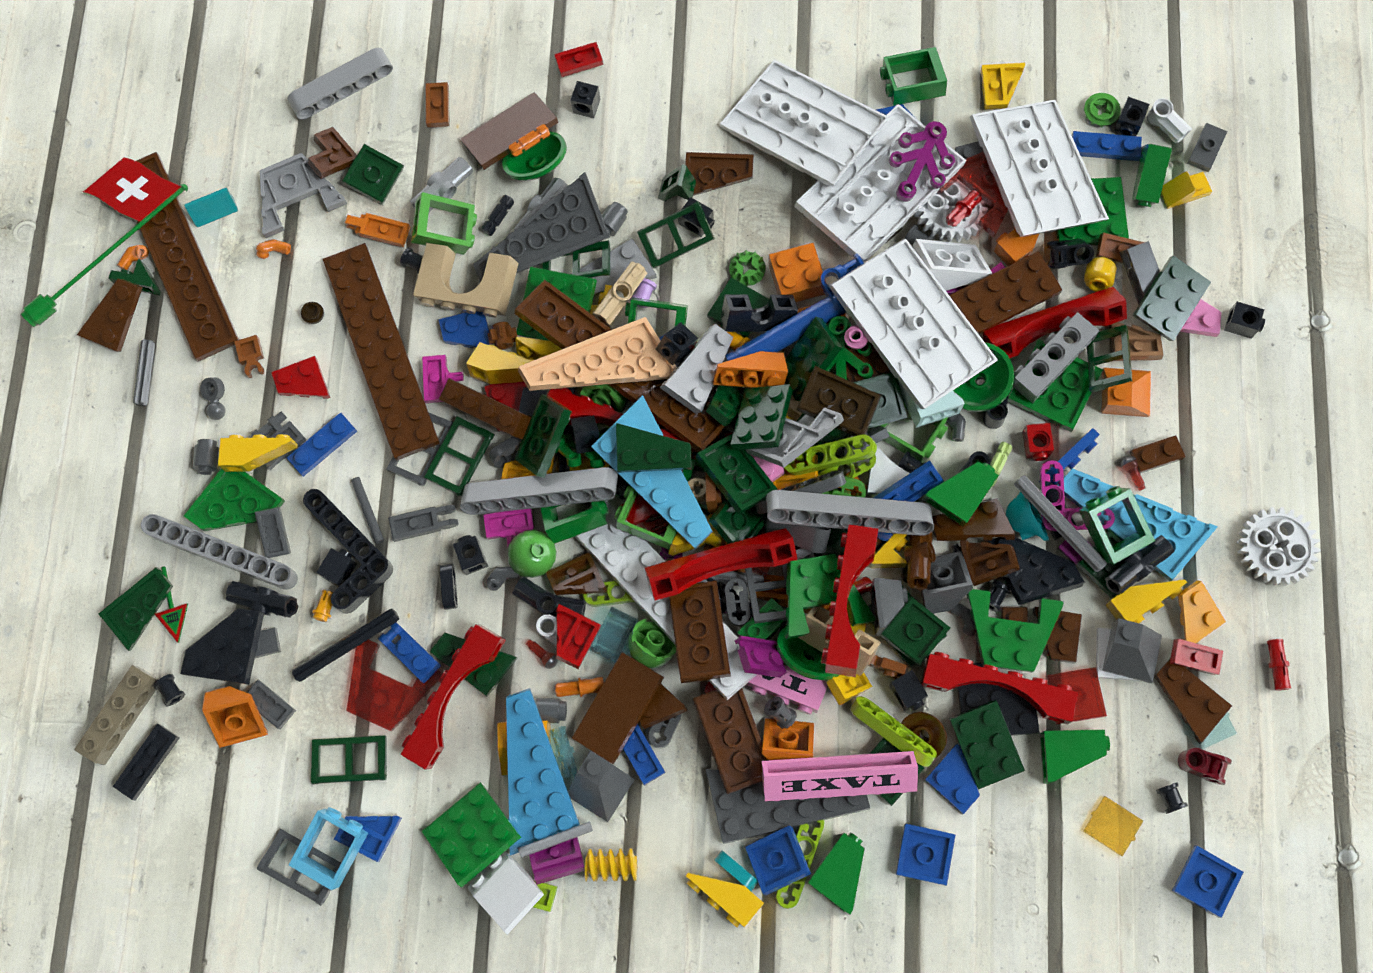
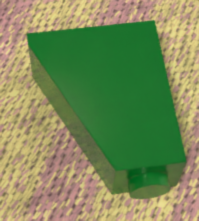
M1154 144L1142 146L1132 200L1138 201L1137 205L1151 207L1152 204H1159L1172 148Z
M977 462L929 490L922 500L963 527L969 521L999 475L995 473V469L991 465Z
M1105 730L1041 732L1040 746L1043 784L1052 783L1106 756L1107 751L1110 750L1109 736L1105 735Z
M851 832L849 835L843 833L807 882V884L848 915L852 913L865 851V848L861 846L863 841Z

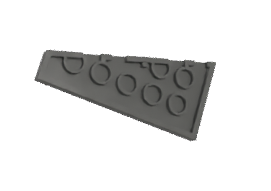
M586 172L581 174L577 180L563 189L560 194L546 203L519 228L510 233L507 238L473 264L480 282L484 276L489 253L511 256L519 263L517 274L530 269V267L538 266L610 238Z
M706 769L723 844L777 832L789 825L794 828L870 809L867 795L765 801L762 781L726 794L718 770Z

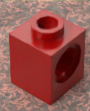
M1050 423L1026 425L1022 431L1026 459L1033 458V461L1047 460L1054 451ZM1033 440H1041L1044 447L1035 446Z

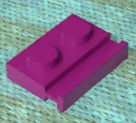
M740 636L735 640V644H739L740 649L737 651L744 673L779 678L787 673L783 660L778 651H776L777 641Z
M578 837L529 855L536 885L585 871Z

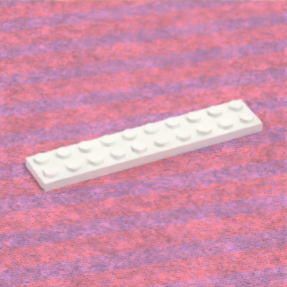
M604 500L609 511L608 514H605L607 525L577 535L575 538L675 644L669 597L654 600L645 572V567L666 561L646 540L616 528L617 520L614 519L617 510L608 500ZM723 623L731 677L710 679L708 681L728 700L757 674L744 673L737 651L740 649L739 644H735V640L738 637Z

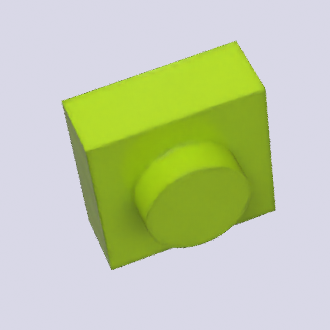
M546 883L538 884L537 886L544 895L533 908L551 912L558 886Z

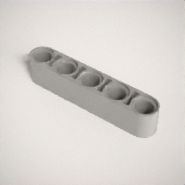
M374 48L294 90L288 95L287 100L297 118L307 119L386 77L392 72L393 66L382 48Z

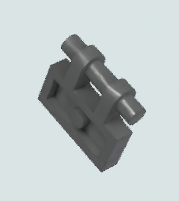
M282 411L275 417L272 415L267 419L269 422L259 430L255 429L251 433L252 436H267L276 429L277 432L269 438H276V435L280 434L288 435L298 444V447L307 440L291 421L287 422L284 426L281 425L287 419ZM294 450L266 463L265 465L270 470L273 469L278 463H280Z

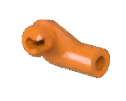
M271 239L257 245L256 255L262 259L268 258L271 251L288 255L291 250V244Z
M144 245L128 247L117 266L128 270L132 262L138 259L143 260L148 256L149 251Z

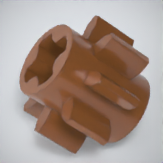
M498 322L492 325V329L488 333L489 344H495L498 349L506 350L513 347V342H516V327L511 328L508 322Z

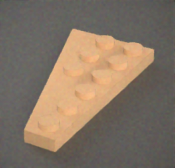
M644 317L519 366L518 372L529 391L669 379L670 374L677 367L675 364L669 363L656 350L660 339L647 318Z

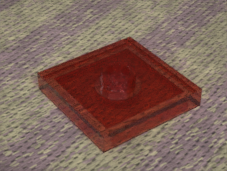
M1096 667L1045 676L1048 685L1057 687V684L1071 686L1072 691L1079 692L1073 722L1107 716Z

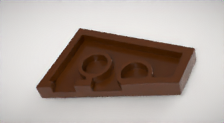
M686 152L685 165L696 180L693 196L753 179L754 154Z
M117 279L77 335L116 352H121L143 287L124 279Z
M998 498L980 503L963 527L943 513L932 516L934 523L933 534L937 541H962L977 537H983V540H992V537H1006V540H1015V533Z
M1170 658L1154 676L1170 701L1175 704L1181 713V718L1185 724H1188L1193 731L1194 737L1199 744L1206 739L1232 707L1229 702L1187 668L1170 664Z

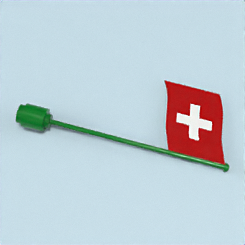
M122 158L85 189L83 193L102 200L120 214L139 223L52 297L48 294L46 296L39 294L23 308L22 317L33 327L44 323L57 312L55 300L183 191L187 192L188 186L186 184L177 185L161 178L137 161L130 158Z

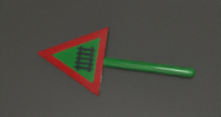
M163 566L161 571L168 579L166 567ZM170 591L167 595L169 609L156 613L155 616L179 643L188 603L174 607Z

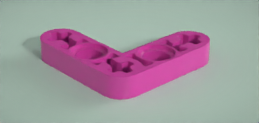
M1053 460L1044 462L1039 471L1041 493L1046 497V492L1049 489H1056L1059 493V498L1052 504L1054 506L1060 505V510L1058 511L1076 530H1088L1084 522L1080 526H1075L1071 521L1072 515L1075 512H1079L1082 508H1065L1064 471L1062 465ZM1050 464H1053V468L1058 470V473L1053 475V482L1059 481V486H1045V481L1050 482V475L1045 474V469H1049ZM1109 508L1104 510V515L1109 517L1108 520L1104 521V525H1102L1104 529L1111 527L1115 520L1114 513ZM1041 514L1042 525L1048 530L1057 531Z

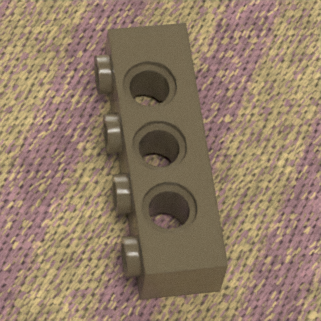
M131 665L74 750L93 763L106 765L156 690L153 684L159 679L147 671Z

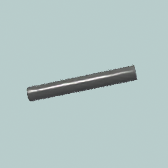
M355 477L351 479V483L375 544H380L384 542L383 535L360 477Z

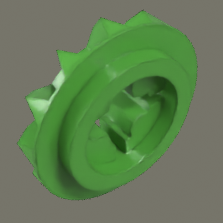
M1096 93L1087 99L1083 111H1085L1086 119H1089L1092 125L1097 124L1102 128L1105 125L1111 126L1118 120L1121 107L1118 100L1112 95ZM1106 105L1105 113L1103 112L1101 115H1098V109Z
M745 250L742 253H737L731 259L729 272L733 279L746 286H751L763 279L766 265L763 257H760L756 251L748 252ZM751 261V268L754 270L749 269L744 274V267L742 265H747Z

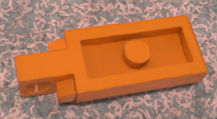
M369 213L361 214L360 218L347 215L345 221L347 228L355 230V233L361 237L403 248L411 228L408 223Z

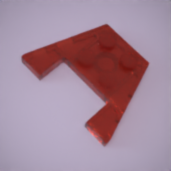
M983 151L967 158L964 166L938 191L942 194L957 180L962 182L971 191H977L979 193L978 197L981 196L982 200L992 208L979 220L978 225L994 237L1008 212V207L1005 206L995 176L990 170Z
M368 639L355 649L346 711L392 732L414 709V706L431 691V688L440 680L443 672L437 670L425 683L417 678L413 687H410L369 668L380 645Z

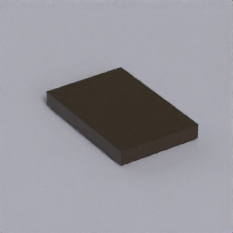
M815 366L796 410L816 418L823 408H827L841 413L844 419L836 428L853 436L866 435L881 395Z

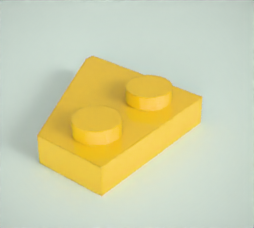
M1025 63L981 66L985 110L1005 109L1008 107L1024 71Z

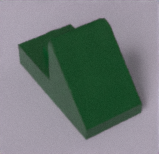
M680 165L663 177L658 199L666 202L676 195L686 200L690 197L693 198L696 180L686 165Z
M140 259L137 260L133 273L124 269L120 272L114 270L110 272L109 279L113 283L117 279H124L143 287L141 292L160 296L161 291L147 266Z

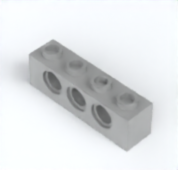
M1078 312L1072 318L1068 316L1060 324L1061 330L1057 334L1052 332L1044 341L1045 347L1041 351L1037 348L1029 356L1028 360L1030 362L1025 367L1023 365L1019 366L1014 372L1013 388L1032 404L1098 334L1099 330ZM1063 337H1070L1074 343H1067ZM1048 353L1056 354L1058 360L1051 359ZM1032 370H1040L1043 376L1034 375Z

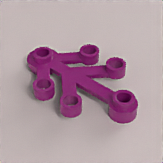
M933 121L928 123L922 132L915 134L904 132L901 134L898 144L905 149L914 143L926 141L923 148L905 153L895 151L889 158V164L895 168L900 167L903 163L916 160L907 181L901 182L896 190V195L901 201L908 202L915 196L917 191L915 184L924 165H926L929 172L931 186L938 189L944 185L946 178L944 174L938 171L931 152L935 145L941 158L939 164L943 169H950L955 163L954 156L948 153L944 143L947 129L942 123ZM933 130H937L939 134H934ZM902 138H907L909 143H905ZM893 157H898L900 162H895ZM944 159H949L951 164H946ZM934 178H939L941 183L935 182ZM904 187H909L911 192L905 191Z

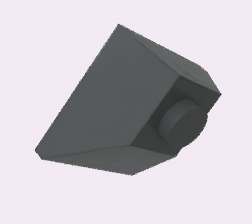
M962 551L936 556L935 562L931 563L930 584L927 585V589L920 591L925 608L933 614L952 610L973 589Z
M874 578L872 581L870 596L872 612L875 617V636L882 634L903 608L904 602L908 601L906 587L902 588L900 580Z
M1120 618L1112 623L1102 671L1152 684L1162 635L1143 624Z
M590 751L577 771L568 793L572 800L606 822H609L635 779Z

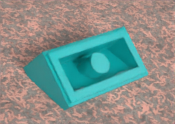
M227 187L184 205L197 227L238 211L234 197Z

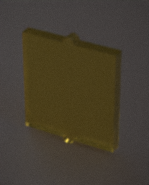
M1104 796L1096 810L1091 812L1092 817L1083 832L1122 857L1131 841L1136 840L1135 835L1143 820Z

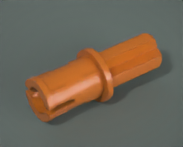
M580 677L578 681L557 683L555 685L556 696L563 697L580 694V697H583L586 694L598 693L604 684L603 677L582 680Z

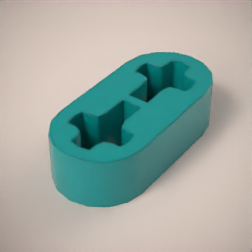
M723 850L714 859L715 862L751 892L758 884V880Z

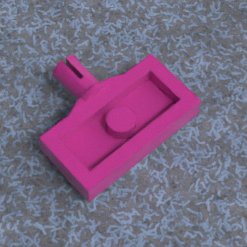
M446 355L422 357L424 401L426 404L443 402L439 400V397L448 378L455 381H464L463 371L449 373Z
M532 509L483 515L486 538L488 540L504 538L507 540V547L519 533L535 530Z

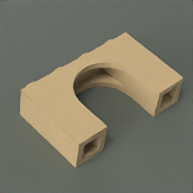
M426 243L413 296L420 300V304L428 307H434V304L441 305L442 308L452 311L455 308H460L463 312L475 314L478 311L483 312L485 316L496 318L497 315L506 316L519 264L516 260L508 255L489 253L484 276L480 284L470 292L458 294L454 293L450 286V275L456 253L448 246Z

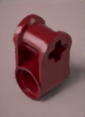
M1191 748L1179 754L1178 765L1183 771L1199 776L1211 783L1218 785L1226 784L1224 777L1228 765H1231L1232 762L1230 758L1200 748ZM1190 754L1194 755L1197 759L1195 767L1189 763Z

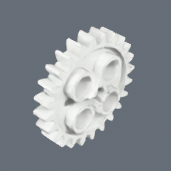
M960 176L957 180H953L952 177L914 214V217H920L918 224H925L923 231L930 229L932 237L939 234L940 241L945 236L948 242L955 238L959 243L962 237L969 240L971 235L975 237L978 230L982 229L987 218L988 208L984 207L987 201L981 200L972 209L971 215L965 217L956 227L947 225L946 216L955 208V204L963 200L970 191H975L977 186L970 188L968 186L969 180L962 183ZM979 192V195L974 200H976L979 196L982 197L983 193Z
M1271 507L1267 510V513L1262 509L1258 512V516L1252 515L1250 521H1246L1243 524L1246 529H1242L1239 535L1244 538L1237 541V544L1242 545L1243 548L1237 552L1245 554L1246 557L1241 560V563L1249 562L1250 565L1247 568V572L1254 569L1256 571L1255 579L1262 575L1264 576L1263 583H1267L1272 579L1273 586L1278 585L1280 581H1282L1284 586L1290 584V580L1295 584L1300 581L1299 577L1304 579L1308 576L1307 572L1315 569L1312 564L1318 562L1319 559L1314 554L1321 552V549L1314 547V545L1320 542V539H1312V535L1317 531H1309L1307 529L1311 522L1308 521L1303 524L1301 522L1302 514L1295 518L1293 517L1294 510H1290L1285 514L1284 507L1279 508L1277 512ZM1280 526L1287 529L1288 536L1280 532ZM1258 535L1266 539V545L1258 541ZM1280 544L1282 548H1277L1275 545ZM1291 548L1299 552V558L1292 555ZM1269 557H1273L1277 561V567L1270 564Z

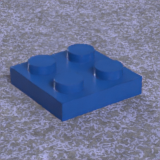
M904 824L895 875L947 886L956 834Z
M790 825L745 847L764 895L775 892L811 874L793 827Z
M1194 846L1172 891L1214 916L1222 918L1244 872L1203 848Z

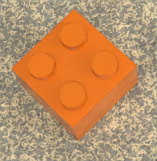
M814 243L769 254L768 266L777 295H793L795 302L825 295L821 287L823 271Z

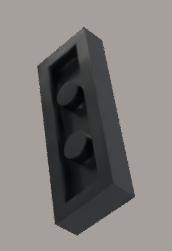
M157 723L113 787L131 800L136 801L180 737Z

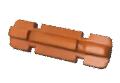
M542 124L536 128L537 131L534 132L532 130L518 139V143L515 141L510 144L508 148L511 154L517 157L523 153L522 150L527 151L541 142V138L544 140L550 136V131L546 125Z

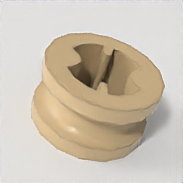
M701 478L691 479L688 484L697 502L704 501L706 499V482ZM696 486H699V487H700V493H699V494H695V488H694V487H696Z

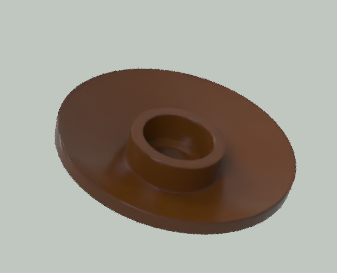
M914 712L903 719L901 724L935 749L937 753L935 758L942 754L946 747L947 735L944 726L935 716L926 712ZM925 730L929 737H925L922 731Z

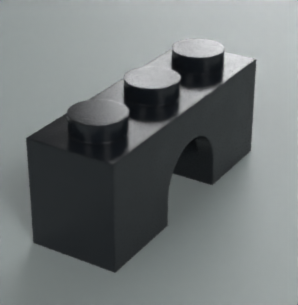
M725 295L721 320L726 332L768 331L796 315L798 308L793 295H770L767 305L759 309H752L748 295Z

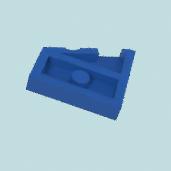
M476 311L475 314L465 312L438 319L445 344L463 345L472 349L477 347L479 342L489 345L488 333L490 331L483 312Z
M958 744L950 750L925 779L932 788L962 815L980 796Z
M346 816L345 820H354L363 825L362 829L368 832V835L359 853L376 862H380L402 818L400 816ZM339 828L333 840L350 848L355 837Z

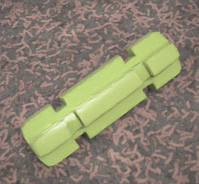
M1000 443L990 463L998 475H1000L1008 458L1007 456H1009L1012 450V445L1009 443Z

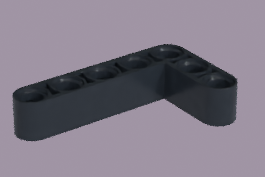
M310 489L303 497L304 505L362 564L331 596V603L336 609L345 614L352 613L390 578L393 573V565L320 490ZM316 498H321V503L313 507V501ZM337 514V519L332 523H328L329 516ZM353 530V535L349 539H344L345 532ZM364 546H369L368 553L360 556V549ZM384 562L385 568L381 572H375L377 564ZM367 579V585L363 589H358L359 581ZM349 596V602L345 606H340L342 597Z

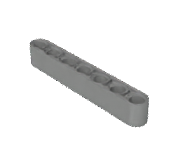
M603 467L546 474L545 478L535 475L469 483L464 486L460 509L466 514L477 515L610 500L615 497L618 473L612 468Z
M774 490L766 496L767 518L774 523L848 529L849 524L878 528V532L920 536L927 535L934 530L931 508L926 503Z
M156 514L145 516L141 522V529L144 533L170 546L281 589H291L297 583L298 577L296 572L283 563ZM159 523L158 529L152 532L154 524ZM177 531H180L181 533L179 538L173 540L174 534ZM202 539L201 545L198 548H194L195 542ZM223 547V553L216 557L217 549ZM245 555L244 562L237 565V559ZM262 564H266V570L259 574L258 568ZM288 572V578L280 582L281 574Z

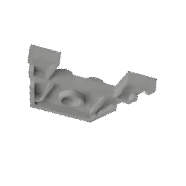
M302 153L260 170L262 233L265 238L285 231L277 210L317 193L321 194L328 212L347 204L345 198L325 178H319L308 165V159Z
M827 408L822 409L810 426L786 418L779 447L748 449L746 451L748 454L781 467H786L841 424L844 419L841 413Z

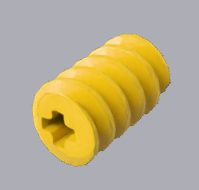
M629 848L627 856H624L622 849L618 850L617 856H614L612 849L608 850L607 856H604L602 849L598 850L597 856L593 855L592 849L588 850L585 858L586 882L589 875H591L593 882H597L600 874L603 881H607L610 874L613 881H618L620 874L624 881H628L630 874L633 880L637 881V856H634L632 848Z

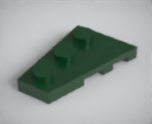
M616 423L618 473L692 469L690 443Z
M155 567L98 614L125 648L131 651L173 588V585L162 571Z

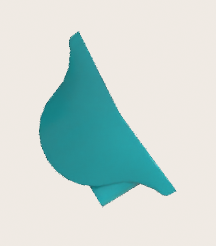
M1019 492L1006 509V517L1012 529L1020 533L1022 540L1038 536L1044 541H1049L1038 510Z

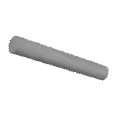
M589 821L522 846L518 850L522 858L592 832L593 829Z

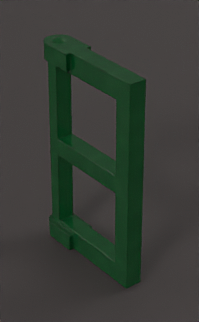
M699 201L637 231L654 269L715 240ZM695 211L706 237L684 246L674 221ZM668 224L678 250L657 259L647 234Z
M609 240L601 241L564 255H573L572 275L588 278L610 276ZM602 250V269L580 272V253ZM551 261L543 263V269L551 270Z
M1126 324L1098 332L1095 339L1087 346L1088 387L1090 392L1105 390V388L1132 381L1129 335ZM1121 335L1122 350L1094 357L1093 343ZM1123 358L1124 374L1096 381V365Z
M457 416L424 478L462 497L464 486L469 484L495 434ZM459 426L485 438L474 459L448 447ZM445 453L471 465L460 486L434 475Z
M386 735L312 740V785L355 781H384L387 779ZM378 743V773L353 775V744ZM345 745V775L320 776L321 746Z

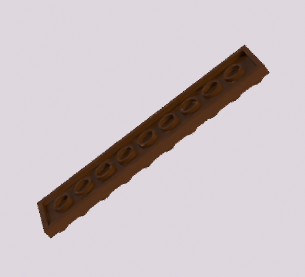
M157 152L136 160L161 178L170 181ZM176 197L144 224L140 230L193 355L199 362L234 346V341L239 340V337L179 199Z
M366 243L323 258L395 460L403 459L439 445V438Z
M1038 251L949 296L976 332L980 334L1060 294L1062 288ZM872 343L870 344L873 350L868 356H862L857 349L846 346V349L863 363L871 365L873 368L872 377L891 373ZM865 345L863 348H861V351H866L868 349V345ZM846 361L847 380L850 382L865 380L858 374V370ZM864 368L862 370V374H867L869 372V368Z
M546 280L515 308L514 312L515 315L560 349H565L612 330ZM668 379L608 384L633 404L643 395L655 420L684 442L690 443L691 447L697 452L708 448L727 427V425H721L706 412L710 404L708 401H706L702 412L696 414L662 390L660 386Z

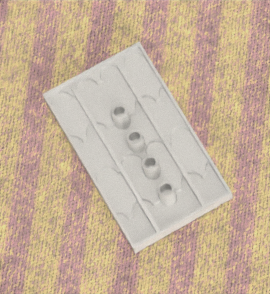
M774 60L723 119L719 127L744 142H749L767 154L777 157L802 173L805 172L825 185L834 187L875 135L882 129L889 117Z
M1056 100L977 113L970 116L980 147L983 148L990 170L995 176L1005 206L1008 207L1015 229L1020 237L1093 224L1109 219Z
M899 104L886 115L889 117L888 121L834 187L827 186L818 180L796 201L794 206L834 242H837L850 256L853 257L857 253L863 262H866L940 189L931 186V178L926 165H924L915 184L917 191L913 199L904 202L896 195L898 186L901 182L907 181L916 160L903 163L900 167L895 168L889 164L891 154L895 151L905 153L923 148L926 142L914 143L906 149L900 147L898 140L902 133L915 134L922 132L926 126ZM902 138L905 143H909L907 138ZM946 143L948 153L952 154L955 158V163L950 169H943L940 166L939 161L941 158L935 145L931 151L938 171L944 174L946 178L944 185L966 162V159ZM893 157L895 162H900L898 157ZM944 159L946 164H951L949 159ZM934 178L935 182L941 183L939 178ZM904 187L905 191L911 192L909 187Z
M906 239L899 241L828 285L845 311L853 318L894 377L898 378L913 402L920 409L927 408L998 361Z

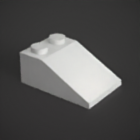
M916 239L912 246L945 291L977 282L992 274L976 245Z
M507 852L502 853L481 873L477 874L467 887L473 897L507 935L544 895L526 870Z

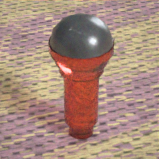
M1133 456L1123 458L1121 462L1122 469L1129 473L1139 491L1145 489V482L1137 469V459Z
M531 639L527 641L526 645L540 658L545 668L551 669L557 665L558 659H556L555 653L546 651Z

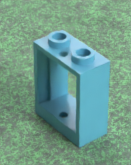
M328 807V809L318 810L289 866L326 888L334 890L341 886L368 832L362 829L363 825L354 820L347 821L341 817L342 814L338 810ZM326 821L355 837L336 873L308 857Z

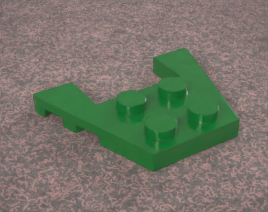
M835 554L795 560L787 564L786 594L788 595V608H786L785 618H787L786 639L806 636L810 633L804 609L831 605V601H836L837 593H833L835 578H840L841 570H837L838 558ZM853 585L847 601V611L852 627L874 622V615L855 585Z
M972 589L967 594V599H969L971 617L974 620L977 633L976 639L982 665L1034 672L1061 612L1064 601L1039 599L1037 624L988 617L991 591Z

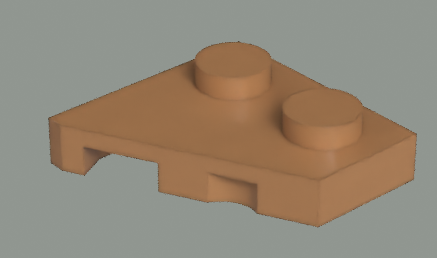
M1117 322L1109 326L1114 328L1125 324ZM1134 324L1131 327L1127 325L1131 361L1162 360L1164 354L1161 335L1152 331H1145ZM1121 335L1112 337L1113 352L1122 350Z

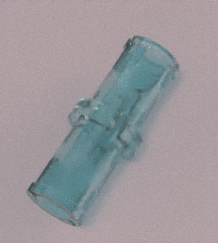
M566 726L559 727L561 738L558 735L557 728L550 730L557 750L555 756L559 758L563 778L566 779L570 778L568 767L571 768L573 776L576 775L578 770L573 757L575 751L570 746Z

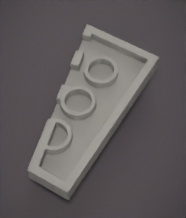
M633 239L610 251V276L593 277V279L597 280L594 297L600 294V292H604L605 285L613 286L631 261L639 263L645 268V271L648 273L645 276L646 279L657 278L655 271ZM602 257L581 268L580 272L602 269Z
M717 324L712 325L660 388L694 413L702 412L713 387L717 364L723 363L733 336Z

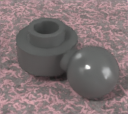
M217 377L205 378L201 383L200 391L203 398L210 401L206 413L209 418L220 420L226 412L224 405L219 402L225 392L224 384Z

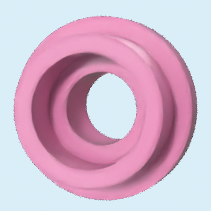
M858 325L850 327L845 332V342L852 349H861L868 343V339L864 336ZM856 333L861 335L857 340L852 339V336Z

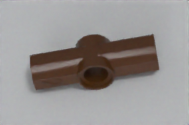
M932 532L921 536L910 535L909 546L904 549L905 560L908 564L907 584L910 588L924 590L930 584L931 563H934L936 560L935 550L932 545Z

